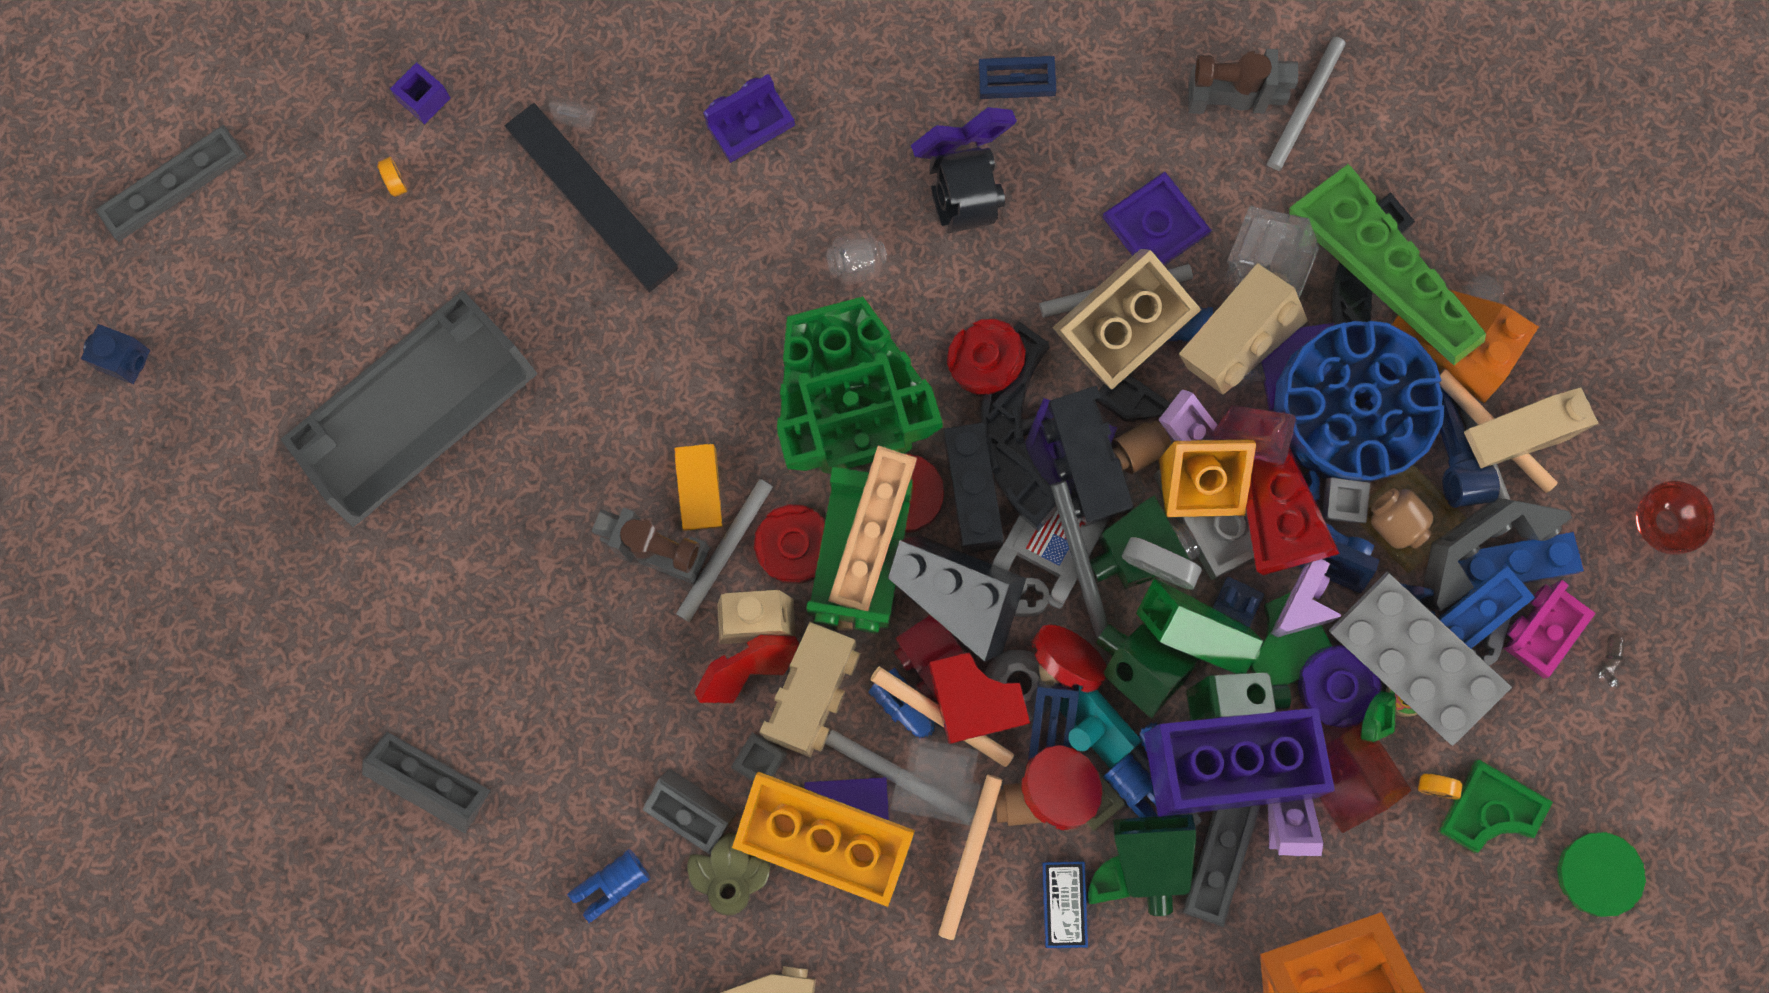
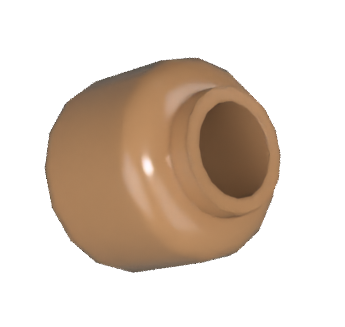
M1395 488L1390 489L1381 495L1371 507L1373 512L1371 517L1372 527L1390 546L1396 549L1408 546L1417 548L1426 542L1431 535L1429 528L1433 522V513L1411 490L1403 489L1398 491Z

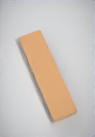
M878 445L832 587L829 602L851 609L869 610L917 457Z

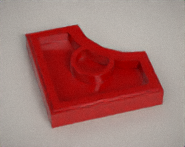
M970 652L928 663L948 744L1030 724L1020 683L1004 684L988 678L977 668Z

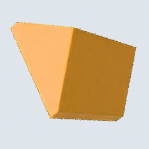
M1254 440L1174 441L1159 458L1166 517L1244 516L1256 442Z

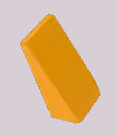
M714 444L674 448L682 530L723 527L717 451Z

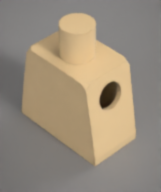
M780 590L721 594L717 604L719 644L746 643L759 635L796 637L794 599Z

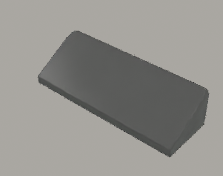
M389 732L385 733L363 759L362 775L463 833L468 831L491 791Z

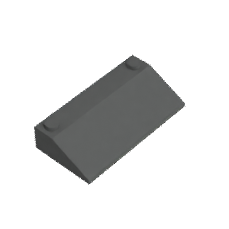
M462 290L281 438V441L324 500L352 527H355L514 393L523 388L538 373L507 336Z

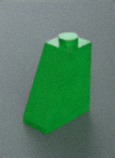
M1153 579L1136 614L1158 641L1235 674H1246L1249 667L1254 665L1259 658L1263 643L1261 638L1245 624L1160 580Z

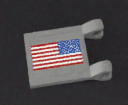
M1058 510L1039 532L1020 515L995 557L993 565L1008 571L1017 555L1059 577L1048 598V604L1061 609L1078 577ZM1078 519L1088 556H1090L1109 519L1083 527L1081 519Z

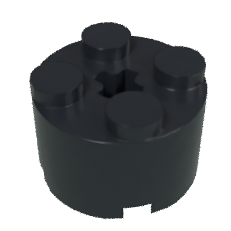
M976 147L933 156L930 160V174L937 173L936 185L931 186L932 197L941 225H949L946 230L948 234L994 224L998 220V208L1005 206L1003 188L1001 184H995L992 172L995 168V162L990 148L981 149Z

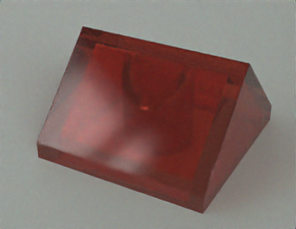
M1363 722L1326 743L1335 791L1323 795L1319 799L1341 833L1388 810L1412 791L1379 740L1372 742L1361 739Z

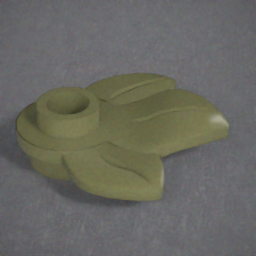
M732 832L719 839L712 849L711 857L693 854L690 855L687 863L689 880L693 888L702 894L708 895L711 907L717 913L726 916L741 912L747 906L750 894L763 888L770 874V862L755 856L749 858L747 853L732 848L736 834ZM727 887L736 889L735 895L730 899L721 897L722 891Z

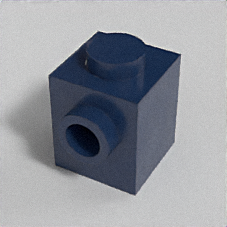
M98 324L94 333L89 335L84 343V353L81 360L99 372L134 385L139 373L145 366L150 349L132 336Z

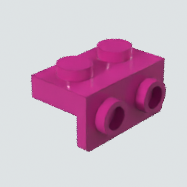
M1563 580L1551 586L1544 584L1535 593V598L1530 601L1535 607L1527 618L1521 615L1507 632L1511 639L1504 647V650L1543 679L1551 676L1596 614L1565 591L1569 584Z

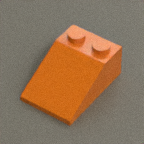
M1449 290L1456 295L1486 333L1484 343L1453 365L1399 315L1396 317L1392 325L1416 338L1436 362L1439 372L1446 368L1473 397L1482 403H1485L1506 380L1539 326L1505 304Z

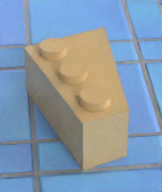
M1257 263L1179 353L1187 369L1224 395L1308 321L1295 288Z
M809 622L790 664L791 669L783 688H779L774 701L777 703L769 723L764 721L759 733L765 740L810 758L814 749L822 751L830 731L829 728L824 727L830 711L833 713L838 712L845 695V691L839 689L845 673L853 675L861 654L854 651L856 648L855 639Z

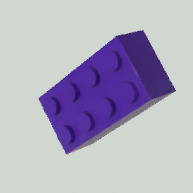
M1318 708L1159 724L1144 733L1158 817L1316 799L1335 791Z

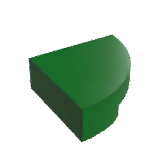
M1381 691L1373 698L1363 720L1362 740L1375 742L1395 732V693Z
M1119 856L1104 862L1095 871L1094 876H1092L1093 878H1091L1092 881L1089 883L1090 886L1087 893L1088 905L1130 897Z

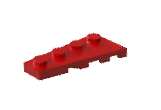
M1268 412L1233 424L1235 440H1254L1256 442L1246 505L1256 571L1261 575H1267L1340 554L1276 418Z

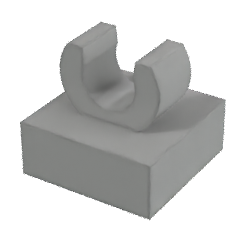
M1327 478L1325 481L1322 511L1323 519L1366 523L1370 483Z

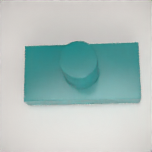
M1079 685L1075 727L1069 732V742L1078 751H1086L1092 747L1111 769L1141 743L1142 740L1098 690L1082 692L1083 686ZM1064 698L1060 702L1059 711L1065 718L1069 698Z

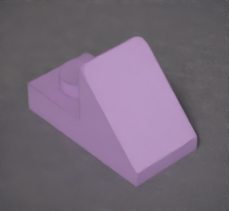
M1183 389L1159 418V422L1170 437L1171 444L1174 441L1229 440L1192 392Z
M1320 559L1304 565L1270 634L1281 637L1327 624L1341 617V614L1313 600V597L1319 599L1329 583L1330 578L1325 576V573L1330 563Z
M1312 799L1268 804L1269 849H1277L1278 855H1322L1323 840Z

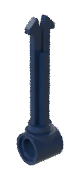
M1441 388L1444 418L1440 434L1449 457V468L1444 472L1442 480L1445 499L1453 508L1495 502L1500 492L1497 471L1493 465L1480 468L1464 434L1465 429L1457 405Z

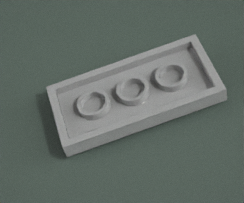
M1388 572L1329 629V632L1452 746L1512 688Z

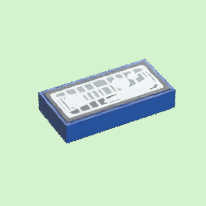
M1085 862L1042 863L1045 948L1088 947Z

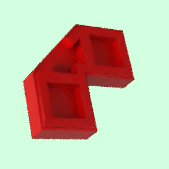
M759 635L746 642L749 647L728 659L723 655L712 661L694 692L698 702L734 703L750 674L784 675L798 649L799 642L797 638L784 635Z

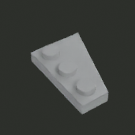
M1158 470L1153 477L1162 491L1160 470ZM1247 510L1244 516L1176 517L1211 580L1254 559Z

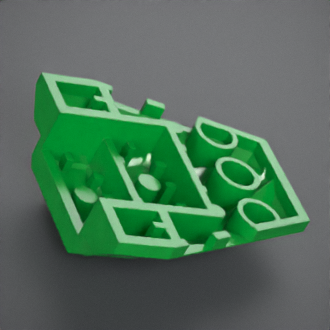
M863 296L787 316L783 355L785 366L784 378L780 388L781 411L780 418L777 420V433L787 469L808 471L818 468L823 473L830 474L832 473V467L853 468L873 462L878 445L905 454L912 449V442L927 439L943 427L932 387L926 379H921L912 367L911 359L905 351L901 352L891 339L889 330Z

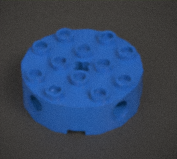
M1345 322L1327 327L1290 356L1276 382L1274 416L1294 457L1304 468L1315 471L1317 475L1324 479L1339 478L1370 483L1405 471L1429 452L1443 425V394L1439 384L1442 380L1436 362L1418 340L1411 335L1384 322ZM1355 397L1361 400L1359 408L1355 405Z

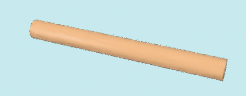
M1446 368L1439 372L1442 380L1439 383L1440 387L1478 425L1495 419ZM1529 453L1512 459L1545 493L1551 491L1558 482Z
M880 666L874 671L871 676L872 682L944 728L937 703ZM986 735L963 740L1004 767H1007L1014 757V753Z
M987 774L938 933L939 936L946 939L954 940L1003 781V779Z

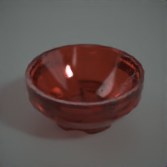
M1668 481L1654 486L1643 496L1636 511V522L1640 534L1651 547L1666 554L1678 555L1690 553L1708 541L1713 533L1715 514L1710 501L1701 490L1682 481ZM1661 511L1672 512L1677 517L1679 526L1675 533H1665L1657 526L1656 518Z

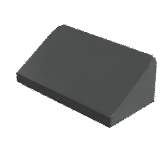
M671 769L667 770L658 779L642 809L708 854H711L715 844L724 835L737 812Z

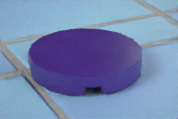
M1342 645L1321 648L1311 655L1300 670L1298 681L1300 700L1305 709L1318 708L1322 724L1341 728L1361 723L1364 720L1369 704L1381 692L1382 688L1381 680Z

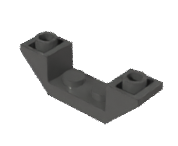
M1497 498L1495 502L1488 503L1432 543L1423 587L1433 589L1434 596L1425 597V605L1440 611L1448 610L1464 597L1463 595L1474 588L1458 560L1463 561L1474 556L1480 550L1479 545L1490 537L1501 536L1514 525L1521 537L1546 541L1559 534L1562 530L1561 526L1573 517L1566 510Z

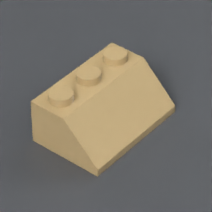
M1140 249L1052 328L1078 358L1112 390L1197 315L1201 309L1151 250Z

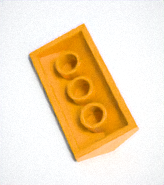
M757 772L732 848L888 907L915 830Z

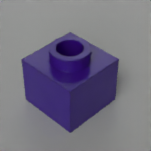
M417 62L390 88L397 101L424 125L451 99L445 87Z

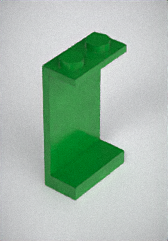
M832 467L830 478L831 493L811 601H808L806 610L808 615L815 616L814 622L818 624L838 626L840 620L855 623L854 629L878 633L879 627L887 629L889 627L896 584L888 577L899 541L904 539L913 480L910 479L869 610L863 611L835 604L828 600L869 472Z

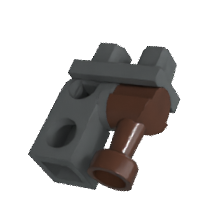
M1266 49L1264 55L1255 54V51H1250L1242 56L1239 62L1215 63L1214 57L1211 55H1198L1196 65H1193L1188 78V113L1204 114L1207 104L1230 105L1232 108L1241 111L1253 107V113L1262 114L1265 113L1269 104L1287 105L1290 98V89H1295L1298 84V61H1278V49Z
M624 507L620 516L601 509L592 528L594 535L600 536V541L607 544L620 559L631 563L635 557L644 566L691 584H695L710 549L705 541L692 536L689 539L684 538L680 543L660 535L650 521L647 519L642 521L634 511Z

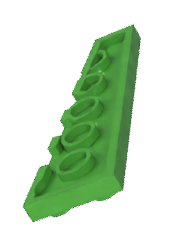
M1349 164L1289 208V217L1450 363L1455 365L1485 342V331L1456 295L1447 289L1445 282L1435 269H1430L1419 256L1420 251L1412 241L1408 242L1397 229V222L1389 213L1385 214L1377 204L1376 196Z

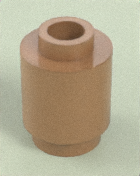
M1154 421L1151 424L1144 422L1112 440L1113 452L1115 457L1119 458L1122 471L1125 470L1130 475L1159 460L1171 445L1167 431L1158 421Z
M1022 783L1004 784L1003 789H1000L995 804L997 823L1007 822L1008 826L1043 823L1035 818L1026 805L1021 789Z

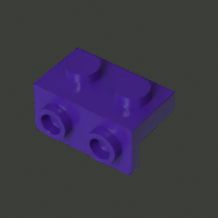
M769 74L762 78L750 79L739 91L729 97L723 96L715 99L710 103L708 109L703 112L707 128L730 163L795 126L794 118L776 92L774 82Z

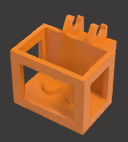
M1382 912L1260 954L1263 993H1425Z

